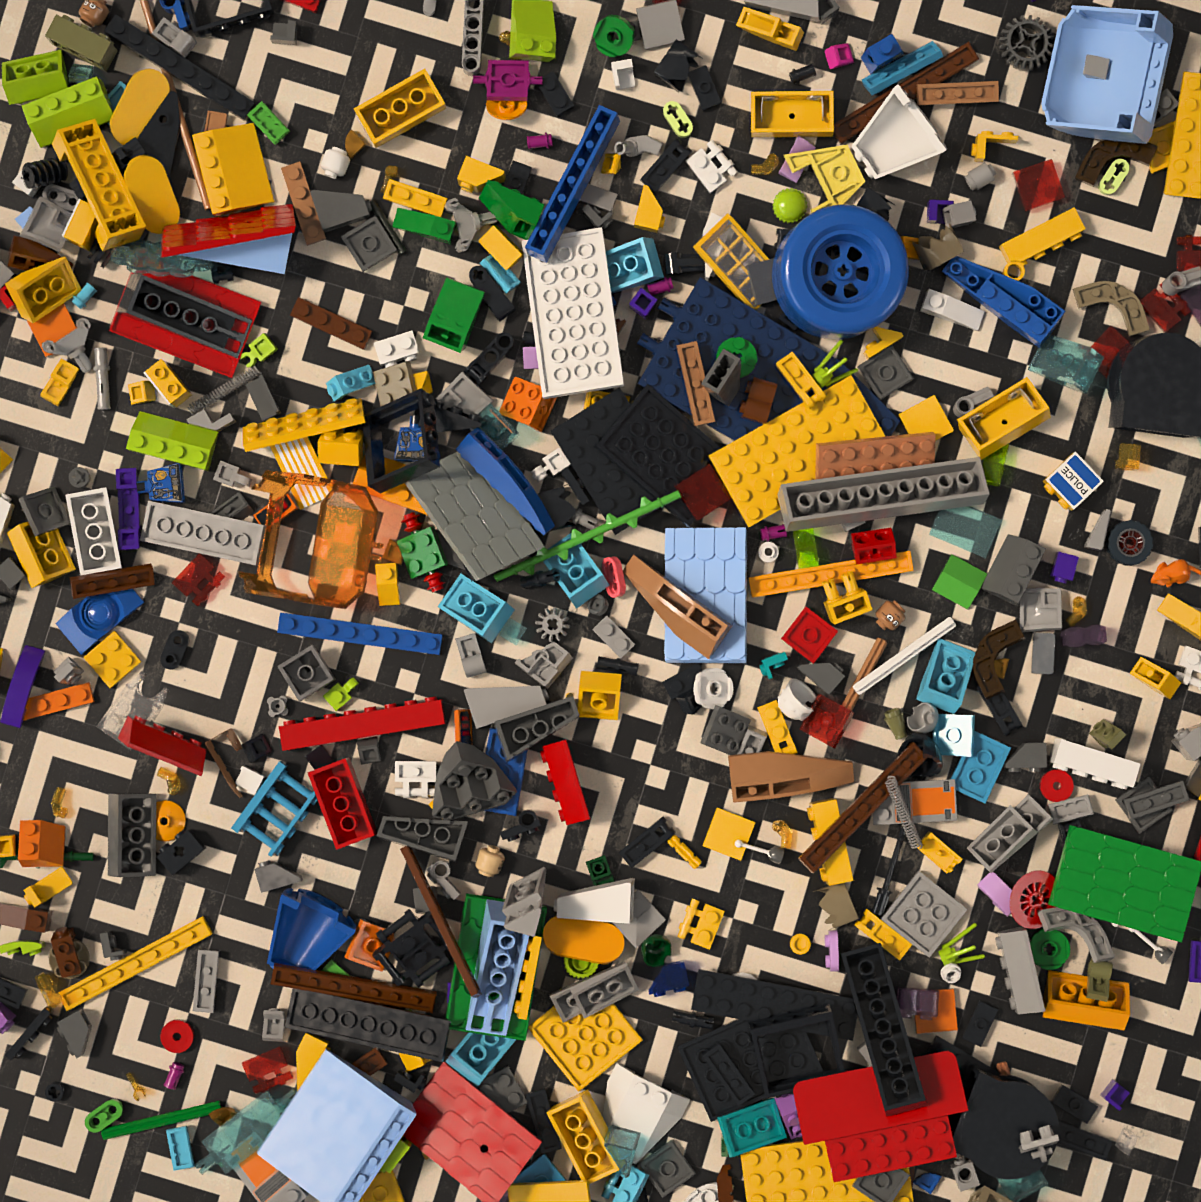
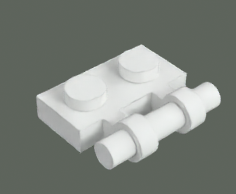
M714 140L707 144L711 150L708 154L701 148L685 161L710 194L727 181L722 174L727 171L732 177L738 172L733 166L732 160H728L722 152V147L717 145ZM714 157H717L722 164L720 168H717L711 161Z
M1185 646L1178 663L1179 666L1185 667L1184 673L1176 671L1174 676L1182 684H1191L1198 687V690H1201V679L1191 676L1192 671L1201 673V651Z
M395 761V782H403V788H395V796H403V798H410V796L428 798V796H434L435 788H428V782H436L437 761ZM410 782H422V788H410Z

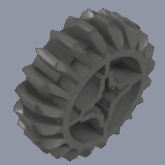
M1021 15L1020 22L1017 18H1013V24L1008 22L1006 24L1007 29H1002L1001 31L1004 36L999 38V41L1004 43L999 46V49L1006 50L1001 56H1009L1006 63L1009 64L1011 61H1014L1013 68L1020 64L1022 71H1024L1026 65L1029 70H1032L1033 64L1039 68L1041 62L1046 63V56L1050 57L1052 55V52L1048 49H1053L1054 44L1049 43L1054 40V36H1048L1052 31L1051 28L1045 30L1044 28L1047 23L1043 22L1040 25L1039 17L1036 18L1035 22L1032 21V15H1029L1027 20H1025L1024 15ZM1023 28L1032 29V30L1036 31L1037 33H1035V34H1029V33H1028L1025 29H1023ZM1017 31L1019 41L1012 47L1011 35ZM1024 39L1032 41L1029 47L1021 45ZM1041 39L1042 50L1037 55L1035 53V43ZM1024 52L1027 54L1028 57L1030 56L1031 58L1021 57L1016 53Z

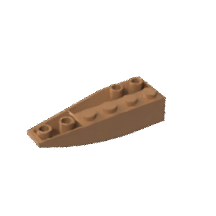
M633 555L623 569V573L677 637L707 659H710L732 628V625L636 555Z
M771 751L728 755L733 803L795 796L854 782L852 761Z

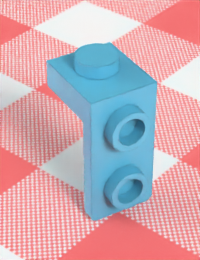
M370 365L336 375L326 382L328 394L332 397L333 401L340 400L351 392L375 384Z

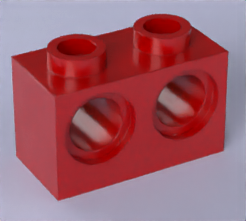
M891 527L851 534L852 550L856 565L897 558L896 544Z

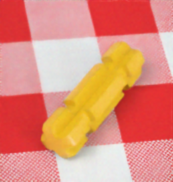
M672 835L668 839V844L672 848L675 847V851L686 862L688 861L693 869H696L702 863L683 842H680L676 835Z

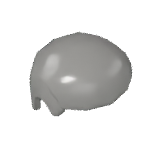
M926 702L913 707V715L907 717L908 727L918 733L933 731L939 719L937 708L933 704Z

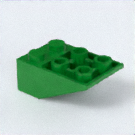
M487 180L479 196L481 202L494 214L508 233L524 240L529 239L545 205L536 198L526 197L515 189H508L502 186L501 183Z
M447 277L428 320L423 339L461 353L467 346L485 292Z

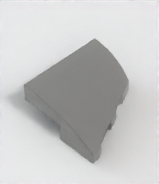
M552 642L546 645L544 649L532 652L531 656L523 660H516L515 664L548 689L573 657L564 648Z

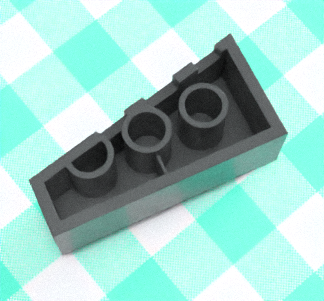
M571 696L495 721L494 727L506 763L579 717V712L574 697Z
M383 816L377 838L402 846H409L412 849L456 862L468 821Z

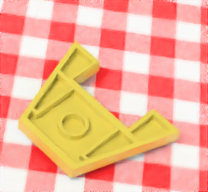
M848 145L783 155L792 173L811 165L828 199L826 202L810 209L811 213L824 207L844 204L865 182Z

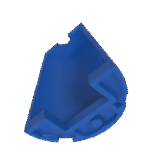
M288 888L283 891L280 897L267 964L271 968L274 967V963L316 970L355 933V923L350 916L346 918L343 915L341 907L326 897L306 889L299 888L298 891H293L292 888Z

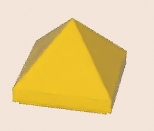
M606 153L601 173L616 174L621 168V155Z

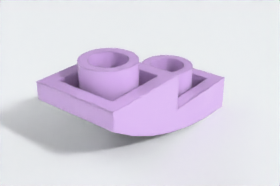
M994 872L989 873L977 884L978 888L1008 917L1011 914L1010 895L1012 890Z

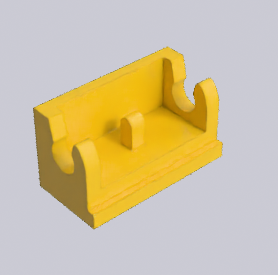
M493 225L478 241L505 270L511 269L524 257L523 251L497 225Z
M928 832L921 840L923 847L919 850L945 873H951L954 866L962 861L961 857L933 833Z

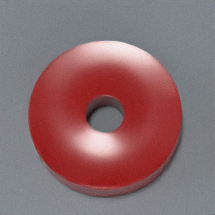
M1059 769L1050 770L1040 780V791L1049 801L1059 802L1066 800L1073 792V780L1065 771ZM1055 782L1060 784V788L1057 790L1053 788Z
M172 1020L161 1030V1043L169 1052H184L194 1041L193 1028L184 1020ZM174 1033L181 1035L180 1040L174 1038Z

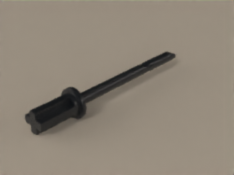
M901 826L883 887H877L878 893L871 913L880 916L884 915L889 896L893 893L888 891L904 841L906 833L905 829H903L904 826Z

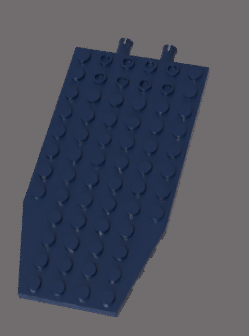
M700 277L682 306L675 305L665 297L661 301L662 304L657 309L672 316L674 321L662 341L658 342L644 332L641 335V339H639L637 344L651 351L653 356L637 384L645 387L647 384L650 385L670 404L692 416L676 346L697 341L706 377L716 361V353L721 343L729 338L736 337L748 340L756 350L757 363L749 375L740 378V389L731 404L727 406L709 394L715 422L707 423L706 425L735 441L763 425L741 418L742 413L739 412L742 400L746 401L748 393H745V388L748 381H752V378L756 377L778 384L767 420L769 422L803 402L777 368L776 363L793 352L812 376L815 373L814 369L820 365L828 353ZM735 352L732 353L733 355L737 356L738 358H741V357H742L740 353H739V354H735ZM832 356L823 369L825 367L830 369L840 361ZM843 364L832 373L833 377L831 379L850 370ZM852 374L855 383L884 435L891 436L900 420ZM839 380V381H837V382L831 384L829 387H831V386H833L834 384L840 382L841 380ZM824 386V387H822L821 389H822V391H824L825 389H827V388H829V387ZM812 389L807 392L809 397L815 394Z

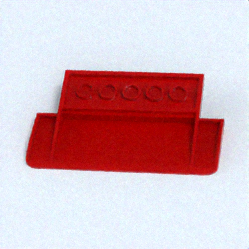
M943 1051L914 1057L927 1106L888 1117L885 1114L872 1066L800 1081L794 1086L793 1094L803 1143L807 1145L825 1141L834 1183L957 1157L948 1115L968 1111L957 1059L952 1052Z

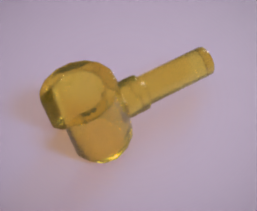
M397 166L386 167L385 180L380 192L385 193L390 177H397Z
M130 1072L127 1073L126 1076L134 1089L133 1097L139 1101V1096L136 1092L141 1091L146 1096V1089L136 1083Z

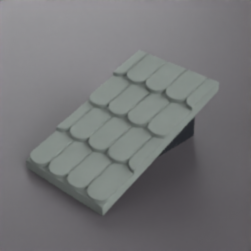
M458 452L439 460L440 468L405 483L460 558L471 582L474 580L478 581L545 547L528 521H525L523 516L520 515L519 511L511 503L507 502L504 496L494 489L482 475L477 473L475 468L468 461L464 460Z

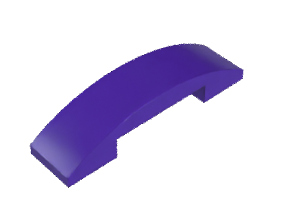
M137 468L116 469L119 515L118 550H135L140 548V499L136 486L138 481Z
M25 645L8 689L0 723L21 728L27 710L26 705L37 671L40 670L45 650Z

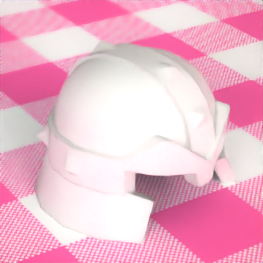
M791 679L786 688L782 689L780 696H778V707L787 717L803 721L813 711L805 703L807 701L813 703L817 696L802 681Z

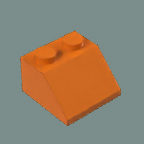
M20 820L18 861L21 866H64L66 827L43 820Z

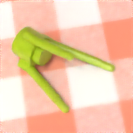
M842 340L838 341L820 365L814 369L815 373L812 374V377L821 388L824 386L829 387L831 384L858 372V369L855 368L831 379L833 377L832 373L848 360L847 358L842 359L830 369L827 367L823 369L843 343Z
M973 923L948 943L941 945L942 949L938 953L944 966L950 963L958 964L985 958L984 954L965 958L958 957L976 949L975 945L956 951L954 947L950 948V946L977 926L976 923Z

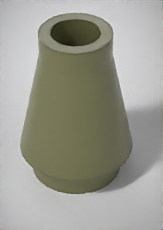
M900 708L886 711L884 713V720L894 734L895 739L898 740L906 737L904 714L900 711Z

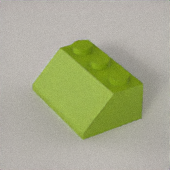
M62 50L2 63V86L9 105L22 104L25 101L34 99L37 100L69 87Z

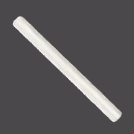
M951 617L946 618L853 685L855 692L858 695L863 694L956 627L954 620Z

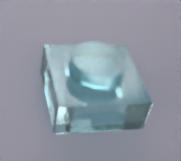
M73 64L69 73V82L81 83L91 79L93 66Z
M509 618L499 635L517 646L527 628Z

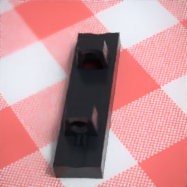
M136 137L112 153L121 174L126 171L127 164L131 159L139 155H148ZM77 178L69 183L78 199L83 201L87 199Z

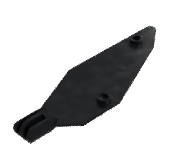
M174 91L168 93L137 138L148 156L154 157L161 162L168 179H170L180 124L178 95ZM161 116H165L167 118V121L165 123H161L159 121V118ZM145 228L139 240L112 248L100 267L105 268L117 249L141 243L149 231ZM98 241L87 258L91 259L100 247ZM101 250L94 263L98 264L106 251L102 252Z

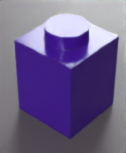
M640 288L629 303V308L646 319L657 304L658 299Z
M1056 552L1050 576L1055 577V582L1066 584L1067 581H1073L1079 557Z

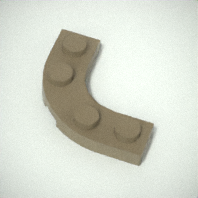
M1099 281L1072 289L1078 309L1097 303L1112 304L1119 309L1129 336L1150 330L1143 306L1138 297L1131 290L1118 283Z

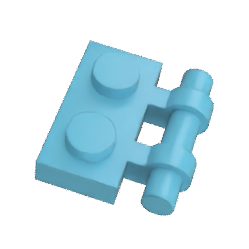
M629 1165L627 1171L624 1170L623 1166L619 1171L612 1173L609 1181L605 1182L603 1186L604 1191L601 1196L609 1199L611 1193H614L615 1197L612 1202H637L649 1174L634 1165ZM621 1176L623 1177V1180L618 1188L615 1185L619 1177Z

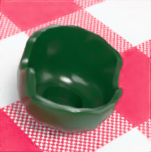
M653 934L646 938L641 946V955L644 962L651 967L664 965L666 957L671 956L670 940L666 936Z

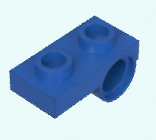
M160 0L161 6L167 13H175L180 30L190 31L189 24L191 22L188 12H184V0H175L174 5L170 7L165 5L167 0Z

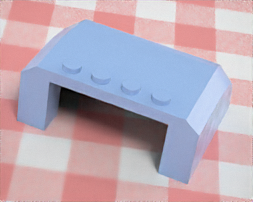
M1072 5L1069 14L1058 24L1041 103L1047 120L1046 125L1061 132L1080 137L1147 144L1152 136L1173 39V24L1159 11ZM1087 54L1110 59L1106 80L1086 78L1083 71Z

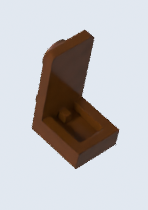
M74 927L58 928L53 932L51 938L62 978L82 972L73 942L76 935Z

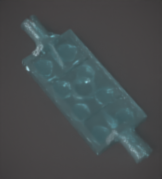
M292 1088L280 1099H275L268 1090L203 1139L201 1142L209 1151V1154L195 1163L197 1169L205 1164L199 1172L203 1175L215 1164H218L224 1173L227 1174L257 1151L292 1100L290 1097L296 1093V1090Z

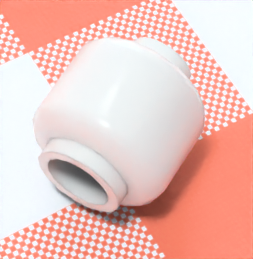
M337 147L326 150L320 167L325 171L324 175L336 179L337 176H344L350 163V158L347 156L348 153Z

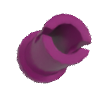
M545 132V135L527 136L528 149L541 147L549 149V146H553L552 134Z
M664 277V280L647 284L649 293L652 296L666 291L671 292L670 290L674 289L671 277Z
M784 524L768 528L764 526L763 529H760L762 541L766 540V542H769L770 539L787 537L786 531L778 532L785 529Z
M173 1062L172 1065H169L170 1071L164 1086L176 1090L181 1074L185 1070L184 1065Z

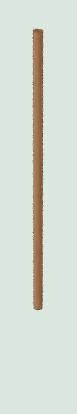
M139 0L150 36L161 43L160 40L151 34L156 25L148 0ZM161 69L162 74L168 80L170 92H176L172 76ZM178 98L179 129L204 209L209 210L211 207L202 172Z

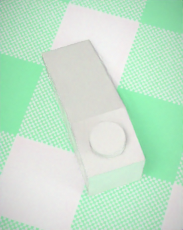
M928 289L920 309L921 312L978 331L985 312L949 295Z

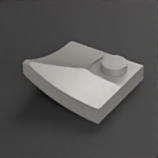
M40 196L19 236L60 252L66 241L62 234L72 213Z
M461 372L436 398L443 401L447 407L456 406L462 408L463 413L469 415L470 413L479 415L494 401L464 372Z
M1027 588L1020 600L1019 627L1022 633L1062 629L1061 588Z
M637 890L634 892L633 920L630 924L612 923L637 948L666 919Z

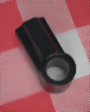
M675 252L664 254L665 275L674 276L682 275L685 272L705 271V261L698 253L682 254Z

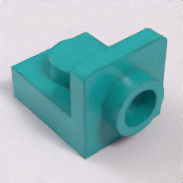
M785 652L761 660L762 665H759L763 677L773 678L769 666L775 669L785 665L784 661L788 660Z

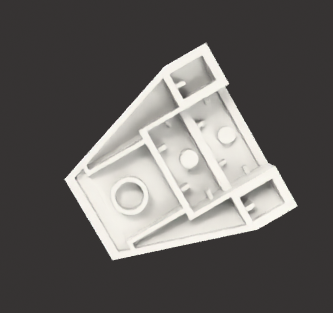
M616 1063L607 1081L603 1119L624 1159L637 1164L682 1118L690 1099L636 1075L635 1071Z

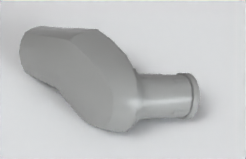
M648 135L629 137L624 142H617L614 150L616 153L618 152V155L626 154L629 157L637 156L644 152L658 156L663 143Z

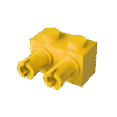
M343 429L321 433L318 439L319 463L349 466L360 465L363 459V431L361 429H358L357 432L356 429H352L351 432L345 434Z
M853 571L841 575L847 591L844 595H839L834 578L829 579L828 582H822L828 598L823 603L829 620L834 625L873 610L866 590L858 588Z

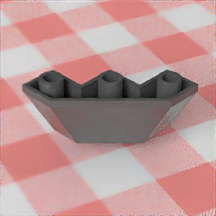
M456 741L445 753L436 775L432 815L444 820L461 818L505 805L517 793V790L494 759L474 745Z

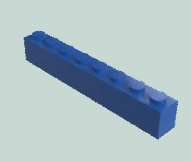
M601 105L598 106L525 246L528 255L545 263L548 262L620 123L617 112Z

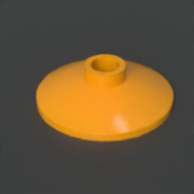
M487 100L486 109L491 116L497 119L512 120L524 114L527 109V101Z
M169 800L156 802V839L159 841L174 840L175 836L185 828V813L175 802ZM161 818H167L168 823L166 825L161 824Z

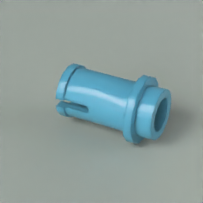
M86 283L77 296H73L72 303L79 309L86 307L85 304L97 290L89 283Z

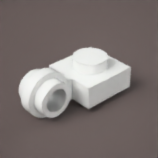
M557 448L542 459L546 465L544 468L540 465L531 471L533 474L532 478L539 482L548 476L546 473L548 470L555 476L571 464L561 449Z

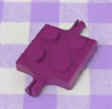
M488 60V70L485 76L473 75V84H485L487 100L528 101L530 84L543 85V76H530L529 61Z

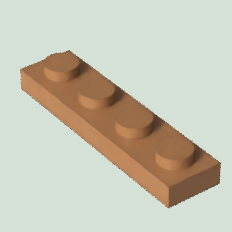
M998 81L916 84L917 105L999 102Z
M301 162L282 167L281 170L306 245L326 240Z
M694 341L677 345L676 348L694 426L715 422L709 393L701 384L705 374L698 343Z

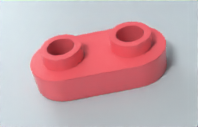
M615 556L607 557L602 562V572L609 583L606 591L612 598L621 597L626 591L622 564Z

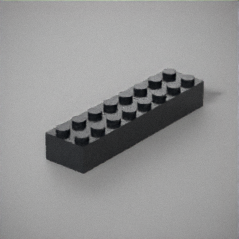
M881 943L841 953L886 1117L927 1106Z

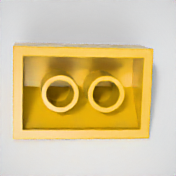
M25 522L7 532L31 588L49 583L76 570L58 529L35 536L29 522Z

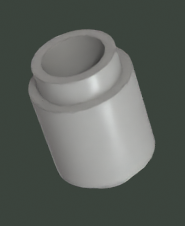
M984 162L969 171L968 175L964 178L972 191L975 189L979 190L995 180L994 175H996V172L991 164L987 165Z

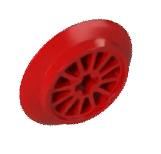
M1041 870L1031 871L1023 875L1014 885L1010 895V911L1014 920L1020 926L1027 929L1043 927L1037 909L1041 911L1043 909L1055 908L1048 905L1055 877L1050 873Z

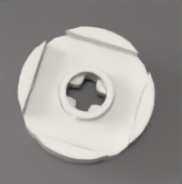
M708 668L697 673L693 688L697 704L707 709H714L715 705L724 707L726 702L730 701L733 695V682L731 678H728L724 670ZM712 684L717 687V691H714L713 694L710 691Z

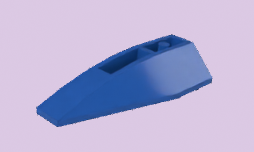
M956 256L952 258L942 270L947 277L972 298L1038 348L1051 335L1065 313V310L1035 288Z
M479 427L468 433L455 449L460 453L461 457L468 461L475 468L476 472L482 475L494 489L500 492L505 500L511 503L519 511L520 515L525 517L537 531L545 535L553 529L555 525L544 504L513 461Z

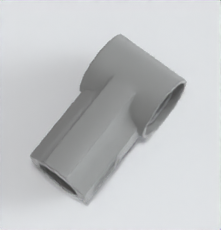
M1198 266L1182 272H1173L1163 281L1162 290L1167 295L1172 296L1180 291L1201 285V268ZM1172 281L1177 284V287L1172 284Z
M985 387L968 396L959 398L953 406V412L960 418L993 398L994 395L989 387ZM959 403H965L968 406V411H961Z

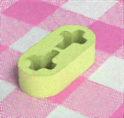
M675 101L666 103L663 108V115L675 134L680 138L689 137L692 133L693 125L682 107ZM668 107L677 108L676 115L678 118L675 119L673 114H667L669 112ZM678 121H681L683 125H688L686 133L679 131L680 125Z
M1117 159L1110 165L1098 185L1099 191L1102 194L1111 195L1118 189L1129 172V164L1126 160ZM1122 164V169L1124 170V172L1121 171L1117 176H1115L1114 173L1117 169L1115 165L1118 166ZM1112 178L1114 180L1111 184L1113 189L1105 190L1106 185L1104 182L1107 183Z

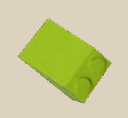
M512 0L509 58L550 62L555 58L556 31L552 1Z

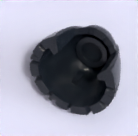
M915 732L908 735L900 746L896 758L914 742L923 751V758L926 759L909 777L912 776V778L920 779L939 774L943 767V761L936 743L924 733Z

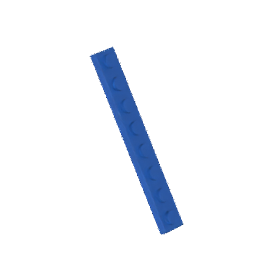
M281 612L277 633L436 655H440L443 636L441 634Z

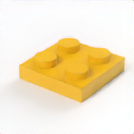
M113 631L83 657L109 688L115 686L142 662L116 631Z

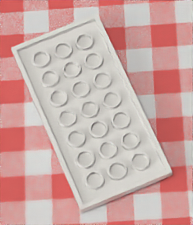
M602 227L562 234L547 263L528 255L525 249L528 240H523L522 248L543 399L623 387L624 378Z

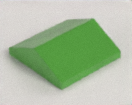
M951 554L932 590L968 610L978 594L987 573Z

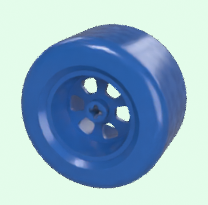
M846 204L832 205L819 209L794 226L780 243L772 267L774 293L785 315L803 331L816 337L834 340L861 335L884 322L900 304L909 278L907 252L893 226L883 217L869 209ZM837 245L840 256L832 260L825 250L830 246ZM850 247L854 248L861 255V258L856 262H852L847 258ZM816 262H821L828 266L826 275H815ZM841 267L843 271H846V273L842 276L840 272H837V270ZM867 267V281L856 278L857 268ZM828 281L836 285L833 296L826 294L822 290V286ZM851 283L858 290V293L853 297L846 298L844 286Z

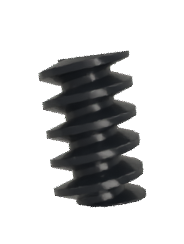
M58 157L27 162L22 167V181L28 189L60 183L61 180L66 181L68 178L67 165L65 161L60 162Z

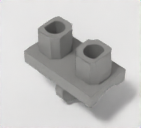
M1050 1125L1038 1129L1041 1137L1039 1140L1034 1141L1031 1130L1020 1133V1152L1025 1153L1038 1149V1151L1031 1153L1032 1159L1040 1157L1042 1163L1047 1162L1046 1155L1053 1154L1051 1147L1044 1149V1147L1057 1144V1141H1059L1058 1135H1054Z

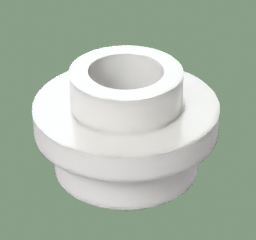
M765 542L758 549V555L764 562L774 561L779 554L778 547L772 542ZM770 548L772 550V555L767 556L765 554V549Z
M950 963L941 969V977L944 981L955 983L960 979L961 969L957 964Z

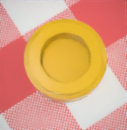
M795 934L791 938L790 947L794 953L801 955L809 951L811 942L805 934Z

